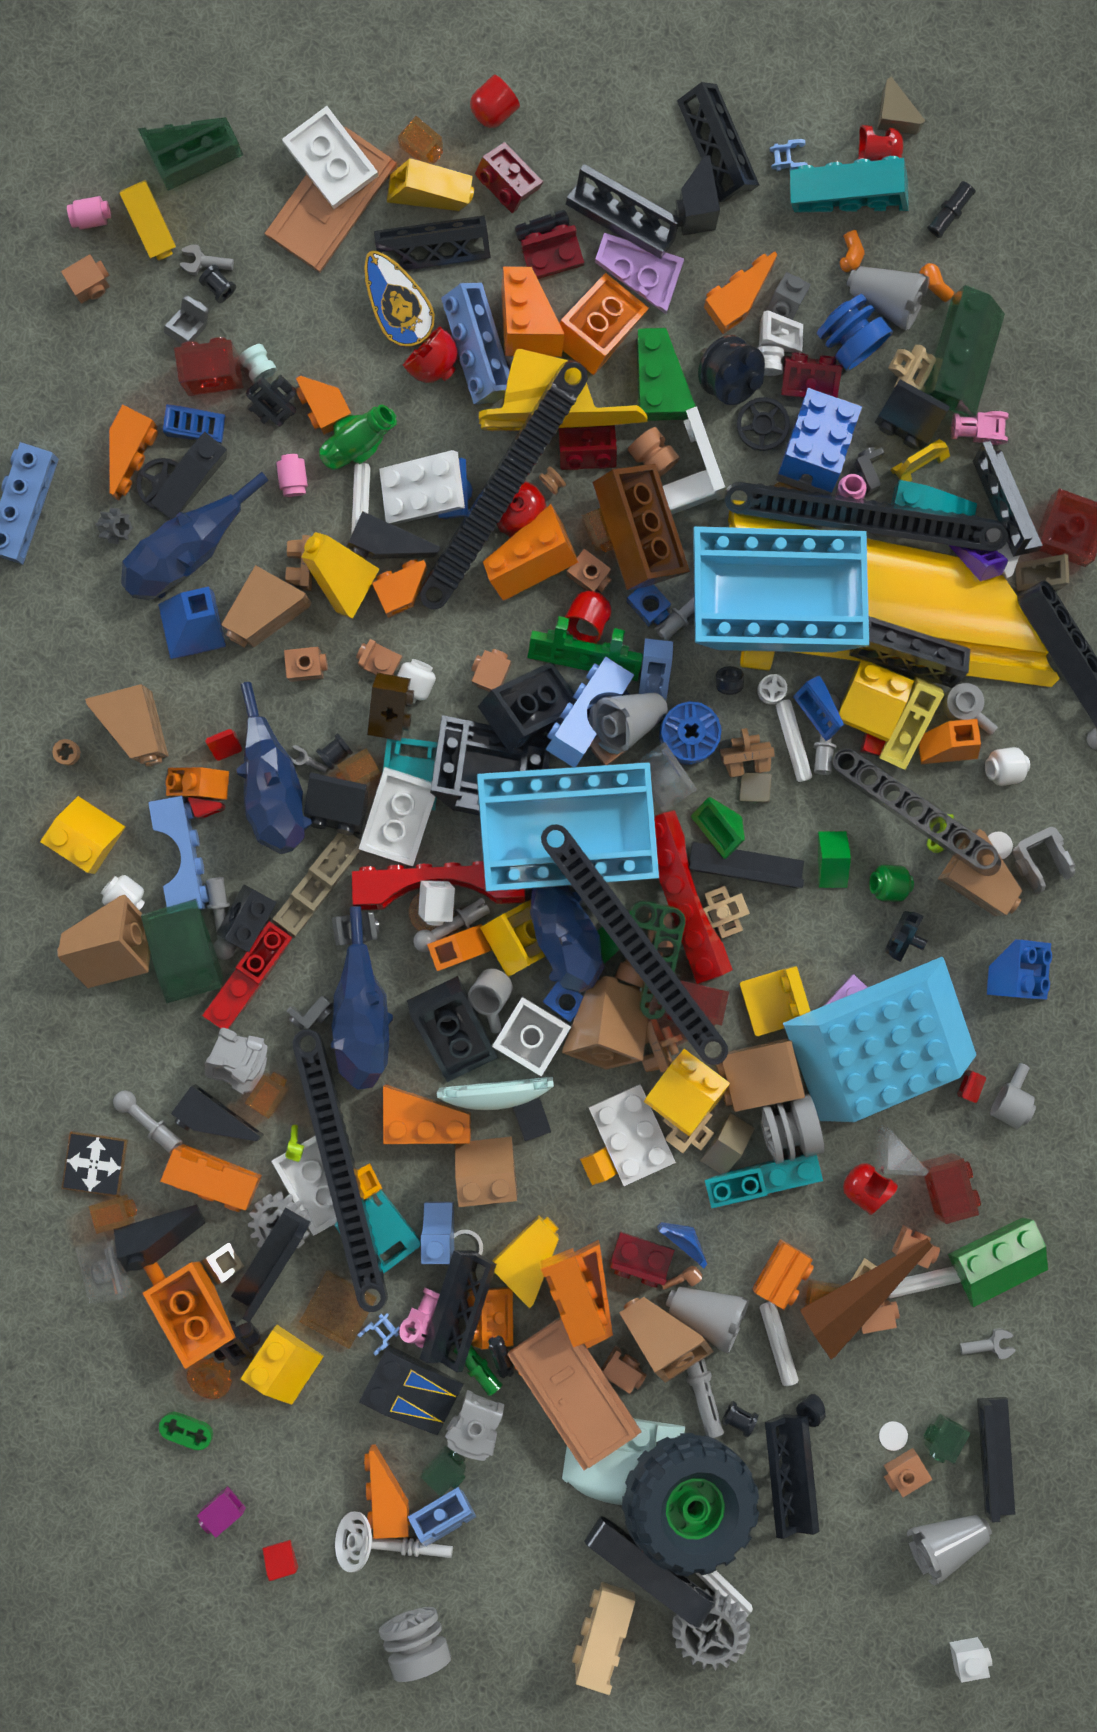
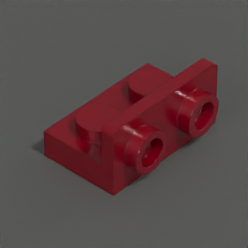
M505 142L484 155L475 172L480 182L511 213L517 211L521 201L539 190L543 183Z
M559 225L553 228L552 232L542 235L539 232L532 233L526 236L525 240L521 241V250L526 267H532L537 279L584 266V259L576 236L575 225L569 227L568 225Z
M793 352L791 356H785L781 395L805 397L807 389L810 388L838 398L842 365L839 361H836L834 356L821 355L819 359L808 358V354Z
M615 425L559 428L561 470L616 467Z
M620 1231L610 1260V1268L615 1269L614 1274L623 1278L630 1279V1276L633 1275L642 1278L641 1283L655 1288H657L658 1284L665 1286L667 1272L675 1250Z

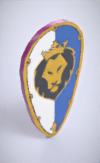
M370 251L365 260V283L375 318L382 333L389 341L398 346L411 347L421 344L430 335L434 327L435 314L430 301L422 289L398 263L378 251Z

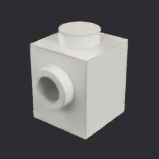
M421 881L418 914L427 924L440 926L444 922L453 921L455 888L449 881Z
M978 1637L949 1642L954 1669L961 1683L990 1677L988 1667L992 1666L991 1654L988 1648L983 1647Z

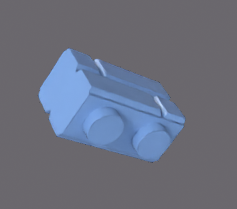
M457 1487L408 1516V1519L421 1544L427 1547L462 1526V1522L467 1523L474 1519L476 1515L464 1492Z

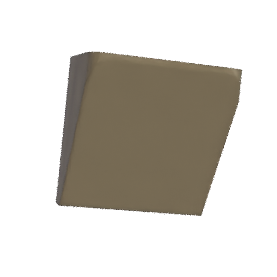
M744 773L741 775L739 801L769 803L772 774Z
M227 1243L201 1261L215 1285L222 1283L245 1267L230 1243Z

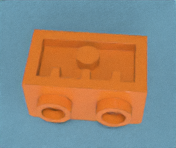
M509 1287L489 1288L471 1343L472 1346L480 1349H489L488 1340L498 1335L504 1339L506 1347L513 1346V1291ZM473 1290L470 1291V1295L467 1298L469 1308L474 1305L475 1301Z

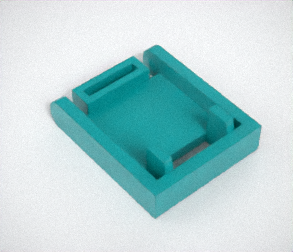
M401 738V741L387 739L383 770L386 767L432 782L437 742ZM401 745L428 748L427 759L400 756ZM436 797L433 802L432 811H436Z
M380 1189L376 1192L378 1199L382 1202L379 1206L372 1196L367 1198L365 1203L367 1213L369 1214V1222L372 1226V1234L375 1238V1245L378 1249V1257L381 1261V1269L385 1273L419 1248L421 1240ZM336 1222L334 1225L339 1231L338 1223ZM398 1241H401L405 1247L384 1262L380 1255Z

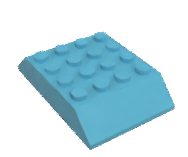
M729 527L693 528L695 643L716 650L837 652L869 646L866 531Z
M650 762L477 774L486 891L571 886L568 879L541 843L542 831L551 824L562 825L569 831L607 883L659 878ZM553 830L548 834L547 842L552 847H559L564 842V836L560 831Z
M943 957L783 1023L788 1039L792 1042L797 1063L820 1121L856 1122L960 1078L976 1057V1052Z

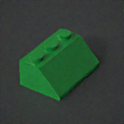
M1020 1218L948 1254L972 1307L1048 1270L1046 1245L1035 1221L1027 1218Z

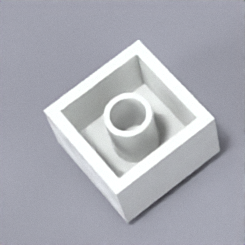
M522 996L492 1047L542 1076L571 1026Z

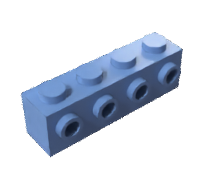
M460 283L441 298L450 325L452 337L458 349L460 363L473 404L496 403L505 397L509 377L507 362L483 284Z
M21 442L18 449H15L12 453L10 461L12 468L9 476H5L1 487L3 494L0 500V557L24 564L59 459L52 452Z

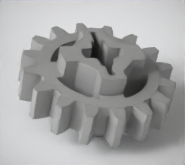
M278 1192L274 1197L271 1193L266 1195L263 1200L261 1199L255 1204L256 1208L249 1213L254 1220L248 1223V1227L255 1228V1232L250 1236L251 1238L258 1237L260 1239L257 1244L258 1247L262 1246L285 1207L303 1218L309 1213L308 1210H300L301 1200L293 1203L292 1194L283 1198L282 1192ZM271 1207H278L276 1211L273 1209H271L270 1211L267 1210ZM306 1230L297 1248H300L305 1243L303 1239L307 1238L310 1232Z

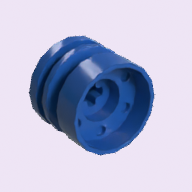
M863 294L857 295L836 308L816 333L822 340L831 335L825 344L827 348L834 347L839 343L842 344L835 358L846 371L855 368L873 354L893 333V330L882 317H878L871 322L867 321L875 308L869 305L861 310L867 302Z
M689 701L676 705L667 713L660 726L659 741L661 749L669 759L678 764L690 766L703 762L715 751L720 742L722 729L719 718L711 708L699 702ZM694 726L697 729L695 732L697 738L693 736L689 739L686 738V729L684 727L690 729Z

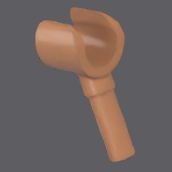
M690 1266L682 1274L667 1280L665 1286L662 1285V1287L667 1289L685 1280L693 1287L702 1280L703 1275L697 1267Z

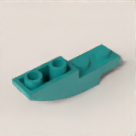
M803 1154L795 1156V1160L792 1161L788 1157H783L784 1162L776 1164L774 1160L705 1179L711 1208L821 1182L823 1178L817 1155L805 1157Z

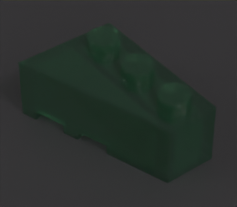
M226 117L192 121L191 124L179 126L168 124L164 125L163 128L148 130L146 127L137 128L168 191L243 156L239 142Z

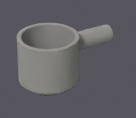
M961 683L945 694L942 708L950 720L977 719L978 726L990 736L998 728L981 713L984 707V696L977 686L970 683Z
M486 969L481 972L470 988L468 1000L476 1011L487 1015L491 1032L499 1033L502 1027L498 1013L512 994L513 984L510 978L502 971Z
M1019 1063L1011 1082L1006 1083L1002 1087L990 1110L991 1116L1015 1129L1020 1128L1022 1125H1027L1036 1109V1106L1033 1105L1034 1096L1020 1089L1030 1069L1022 1063Z

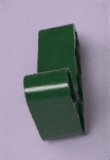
M645 900L635 902L630 908V914L640 928L654 930L652 941L654 947L657 949L662 941L672 943V952L662 957L672 971L675 972L685 927L684 914L673 906ZM641 906H646L651 911L650 918L645 922H640L635 918V912ZM670 912L677 913L679 916V922L673 928H668L664 925V917ZM643 982L639 1000L640 1009L647 1018L658 1019L665 1014V1009L656 999L660 1007H655L653 1012L649 1011L648 1006L645 1004L652 1001L653 993L648 991V986Z

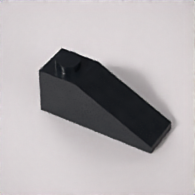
M204 431L186 452L151 501V505L170 520L175 518L225 462L227 449Z
M364 511L359 516L346 546L365 560L367 557L371 559L435 557L441 548Z
M197 1084L189 1088L171 1113L176 1117L175 1123L187 1131L191 1128L198 1132L251 1141H259L264 1136L262 1132Z
M198 1205L115 1228L114 1236L117 1259L126 1272L137 1271L145 1266L156 1263L203 1226L205 1218Z

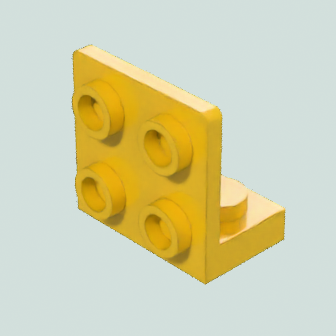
M797 966L741 981L739 984L755 1036L784 1029V1022L811 1012Z

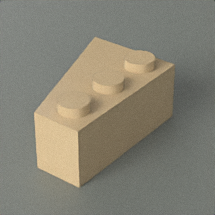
M601 1582L599 1590L594 1589L589 1607L593 1608L590 1618L585 1617L581 1628V1635H584L581 1646L576 1645L572 1657V1663H576V1685L610 1695L612 1689L610 1679L614 1666L618 1667L620 1660L618 1654L623 1638H626L635 1605L634 1592Z

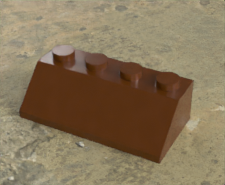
M656 464L613 469L593 481L627 590L648 587L690 572Z

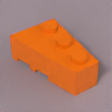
M503 267L501 294L505 356H514L517 349H523L552 357H562L565 334L532 267Z
M551 504L535 520L519 530L483 561L489 581L503 601L579 563L564 524Z
M599 1240L575 1251V1255L581 1253L587 1270L582 1271L586 1282L592 1280L598 1295L597 1298L593 1299L597 1310L603 1308L609 1323L604 1326L606 1335L584 1343L587 1349L613 1336Z
M573 1248L541 1260V1271L543 1276L546 1277L551 1290L550 1293L557 1305L560 1317L574 1348L606 1335L604 1326L609 1323L603 1308L598 1310L593 1299L597 1298L598 1295L592 1280L589 1282L585 1280L582 1271L587 1270L581 1253L575 1255Z

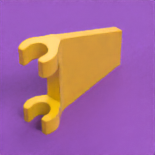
M938 439L909 457L904 464L899 463L891 468V472L895 473L899 480L911 482V473L937 457L938 463L950 457L949 448L944 441Z

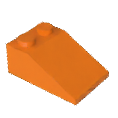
M605 273L561 319L559 324L565 334L563 351L575 361L580 362L592 375H595L648 311L649 307Z
M200 1261L189 1263L142 1293L185 1369L236 1338L215 1286Z

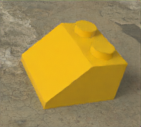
M861 659L850 679L838 712L843 723L888 742L906 706L914 681Z
M78 796L55 818L40 842L87 873L95 874L126 827Z
M531 900L480 927L508 977L545 957V954L538 946L530 914Z
M683 1049L661 1076L644 1102L690 1137L720 1101L730 1083L687 1050Z
M276 1325L246 1369L241 1380L263 1395L292 1405L324 1355L279 1325Z

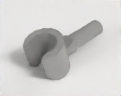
M292 746L300 751V756L297 759L290 757L294 764H306L324 773L326 772L327 766L313 760L300 746Z

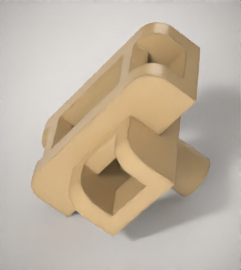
M915 345L912 352L898 349L888 369L895 376L899 377L896 384L901 379L925 393L926 387L924 384L927 379H932L934 375L931 370L936 362V357L928 354L926 348L922 345ZM917 371L919 374H918V376L916 377V379L914 380V379H913V376H914L915 372Z
M726 886L705 893L709 906L703 909L712 927H718L721 937L725 938L743 931L739 918L750 914L743 894L730 897ZM708 911H709V913H710V915H711V918H712L713 923L711 922V919H710V917H709Z
M709 1113L690 1137L664 1118L662 1121L672 1128L665 1140L682 1153L686 1151L691 1143L699 1150H702L714 1135V1132L705 1126L712 1117V1114ZM706 1132L705 1136L701 1139L700 1142H698L700 1138L703 1136V1134Z

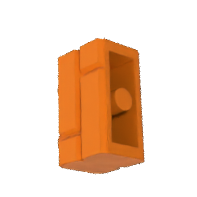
M780 1239L752 1288L753 1291L781 1309H785L787 1304L792 1306L799 1295V1290L796 1288L802 1279L806 1281L814 1266L811 1265L813 1259Z

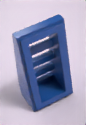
M167 404L163 432L166 437L198 440L204 431L208 434L210 420H215L213 435H209L218 443H222L226 416L224 414ZM175 415L180 416L178 428L174 427ZM187 417H192L190 430H185ZM199 418L203 419L202 432H197Z
M820 676L807 681L793 696L825 741L830 740L844 725L831 695ZM829 721L833 724L830 728L827 724Z

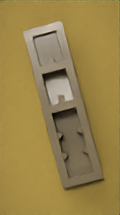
M338 833L309 868L308 873L293 890L290 898L274 916L272 923L295 939L361 852L359 849L361 840L354 835Z

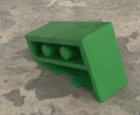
M638 329L636 342L639 407L645 411L647 421L689 419L686 410L696 406L667 329Z

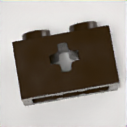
M377 672L372 686L367 735L401 741L404 730L409 731L412 714H407V708L412 707L414 690H409L411 678Z

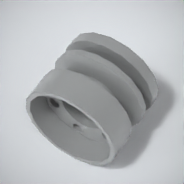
M806 1094L805 1098L791 1100V1112L786 1113L783 1105L776 1103V1115L773 1116L770 1105L761 1106V1127L764 1140L776 1164L784 1162L782 1149L786 1150L790 1161L795 1160V1146H800L805 1157L824 1153V1142L819 1119L809 1094Z
M422 1607L404 1612L388 1620L379 1628L380 1638L384 1640V1650L393 1652L389 1656L388 1663L395 1681L408 1682L429 1676L445 1667L451 1661L446 1638L437 1636L442 1631V1625L437 1621L438 1613L434 1607Z

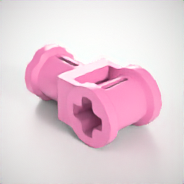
M1003 411L978 412L975 417H960L959 414H953L951 438L973 437V442L983 443L991 441L992 445L1006 444L1008 437L1005 436V421L1008 420L1009 414Z
M428 1288L423 1290L424 1296L418 1310L412 1308L408 1318L400 1326L401 1339L407 1343H415L420 1348H423L426 1339L422 1337V1334L427 1335L440 1295ZM409 1327H410V1328H413V1329H415V1331H414V1332H413V1331H410V1330H408V1328H409Z

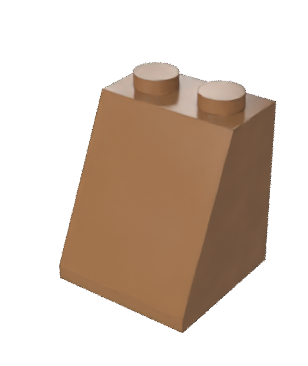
M255 565L221 626L227 631L226 636L234 643L244 648L246 644L255 647L308 609L312 602L306 593Z
M140 684L85 699L88 707L131 759L146 766H153L162 763V758L169 756L151 690Z
M981 829L972 831L993 846L984 831ZM964 838L958 849L967 848L970 840ZM953 855L938 880L993 916L1012 914L1021 902V899L1018 897L1022 890L1001 857L1000 870L995 875L984 876ZM982 856L979 864L983 866L990 865L994 860V856Z
M121 895L61 933L60 945L57 949L58 958L87 988L148 973L154 927L126 895Z
M602 977L601 980H598L593 988L585 992L563 1046L562 1053L606 1070L643 1061L648 1018L642 1013L639 1006L640 988L621 984L614 977ZM646 1002L645 1004L648 1006V1008L650 1007V1002Z
M784 1038L728 1052L727 1058L722 1063L716 1065L718 1075L730 1083L723 1096L726 1106L731 1105L734 1112L805 1098L792 1042Z
M512 1136L473 1140L469 1144H455V1178L458 1207L517 1201L518 1191Z
M645 1297L640 1300L635 1298L625 1304V1309L619 1312L653 1371L665 1383L714 1352L700 1334Z

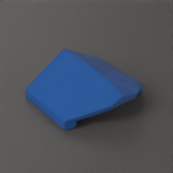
M660 1222L657 1226L659 1232L699 1263L702 1268H705L707 1262L694 1227Z

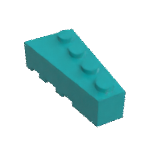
M887 156L880 161L858 159L851 164L830 162L823 167L802 165L797 169L790 170L791 205L794 212H832L833 206H839L840 210L846 212H857L862 206L874 208V211H886L887 206H899V211H909L908 175L904 158Z

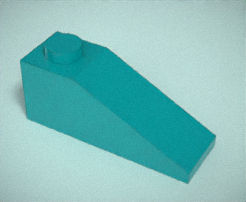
M899 480L895 485L891 504L896 503L900 506L909 505L913 508H930L934 511L942 510L947 513H963L968 516L975 515L977 503L928 485Z

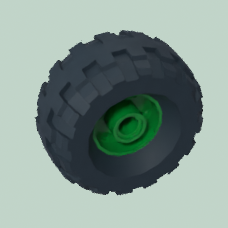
M680 1433V1436L671 1439L666 1437L657 1441L656 1447L649 1452L645 1450L637 1459L639 1463L636 1468L629 1471L625 1481L627 1485L626 1493L622 1496V1509L626 1519L625 1524L638 1548L663 1570L667 1569L676 1575L689 1576L694 1573H699L700 1575L710 1574L716 1571V1567L722 1564L727 1566L736 1559L734 1555L741 1548L745 1549L752 1538L750 1536L751 1529L756 1527L759 1517V1511L757 1510L758 1488L753 1481L752 1473L743 1460L720 1441L706 1435L699 1436L693 1433Z

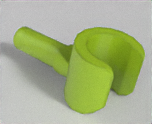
M292 1125L291 1138L285 1157L300 1162L305 1146L297 1144L298 1125Z

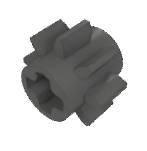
M110 508L109 512H100L101 517L98 523L95 524L100 532L99 538L108 539V542L112 544H118L119 539L128 540L127 535L133 529L128 519L130 515L121 513L119 508Z

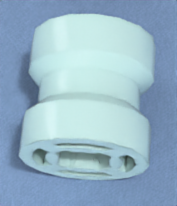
M262 344L249 347L239 356L242 366L249 370V377L253 383L261 376L268 379L277 371L273 361L268 360L266 357L267 351Z

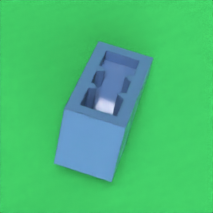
M645 638L638 694L658 693L666 701L673 656L672 641Z
M425 1202L421 1234V1264H450L454 1251V1202Z

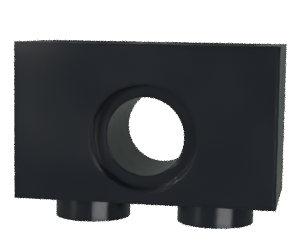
M243 884L216 934L249 952L277 902Z

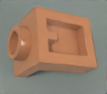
M372 639L369 640L368 644L363 643L356 656L359 659V667L374 675L377 672L394 675L403 658L401 655L377 644Z

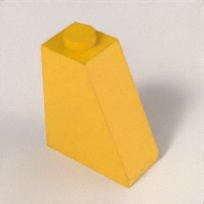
M409 158L390 174L387 202L460 211L472 201L474 195V188L471 186L472 176Z
M143 180L121 190L120 196L149 257L156 256L159 261L172 255L171 249L175 248L176 245L147 181Z
M315 532L305 543V551L301 557L334 610L340 615L353 619L379 568L328 535Z
M540 1215L492 1260V1262L497 1264L494 1272L529 1308L534 1304L544 1279L541 1271V1260L553 1256L559 1240V1235L556 1233L559 1228L549 1217L543 1220Z

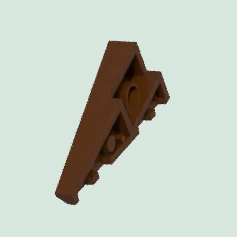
M928 1238L800 1309L811 1331L830 1359L837 1356L933 1247Z

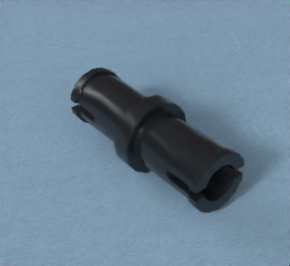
M962 181L959 184V187L949 200H944L941 204L940 212L931 224L928 225V231L937 238H942L944 232L954 219H959L962 215L961 210L972 195L976 193L969 183Z

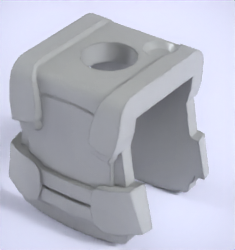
M1054 827L1046 828L1020 841L1012 852L1016 859L1015 865L1021 876L1026 877L1028 883L1037 894L1043 892L1046 885L1028 850L1045 842L1063 878L1069 879L1075 874L1074 867L1076 865L1069 852L1064 850L1062 846L1064 839Z
M221 1028L214 1048L205 1062V1075L214 1080H223L232 1085V1089L242 1095L248 1092L252 1093L261 1081L266 1067L268 1047L264 1044V1039L249 1036L248 1038L240 1037L232 1030Z
M467 1390L459 1415H455L446 1428L448 1432L445 1438L448 1439V1447L462 1456L475 1460L485 1461L489 1455L492 1456L497 1437L495 1429L501 1421L504 1404L496 1403Z

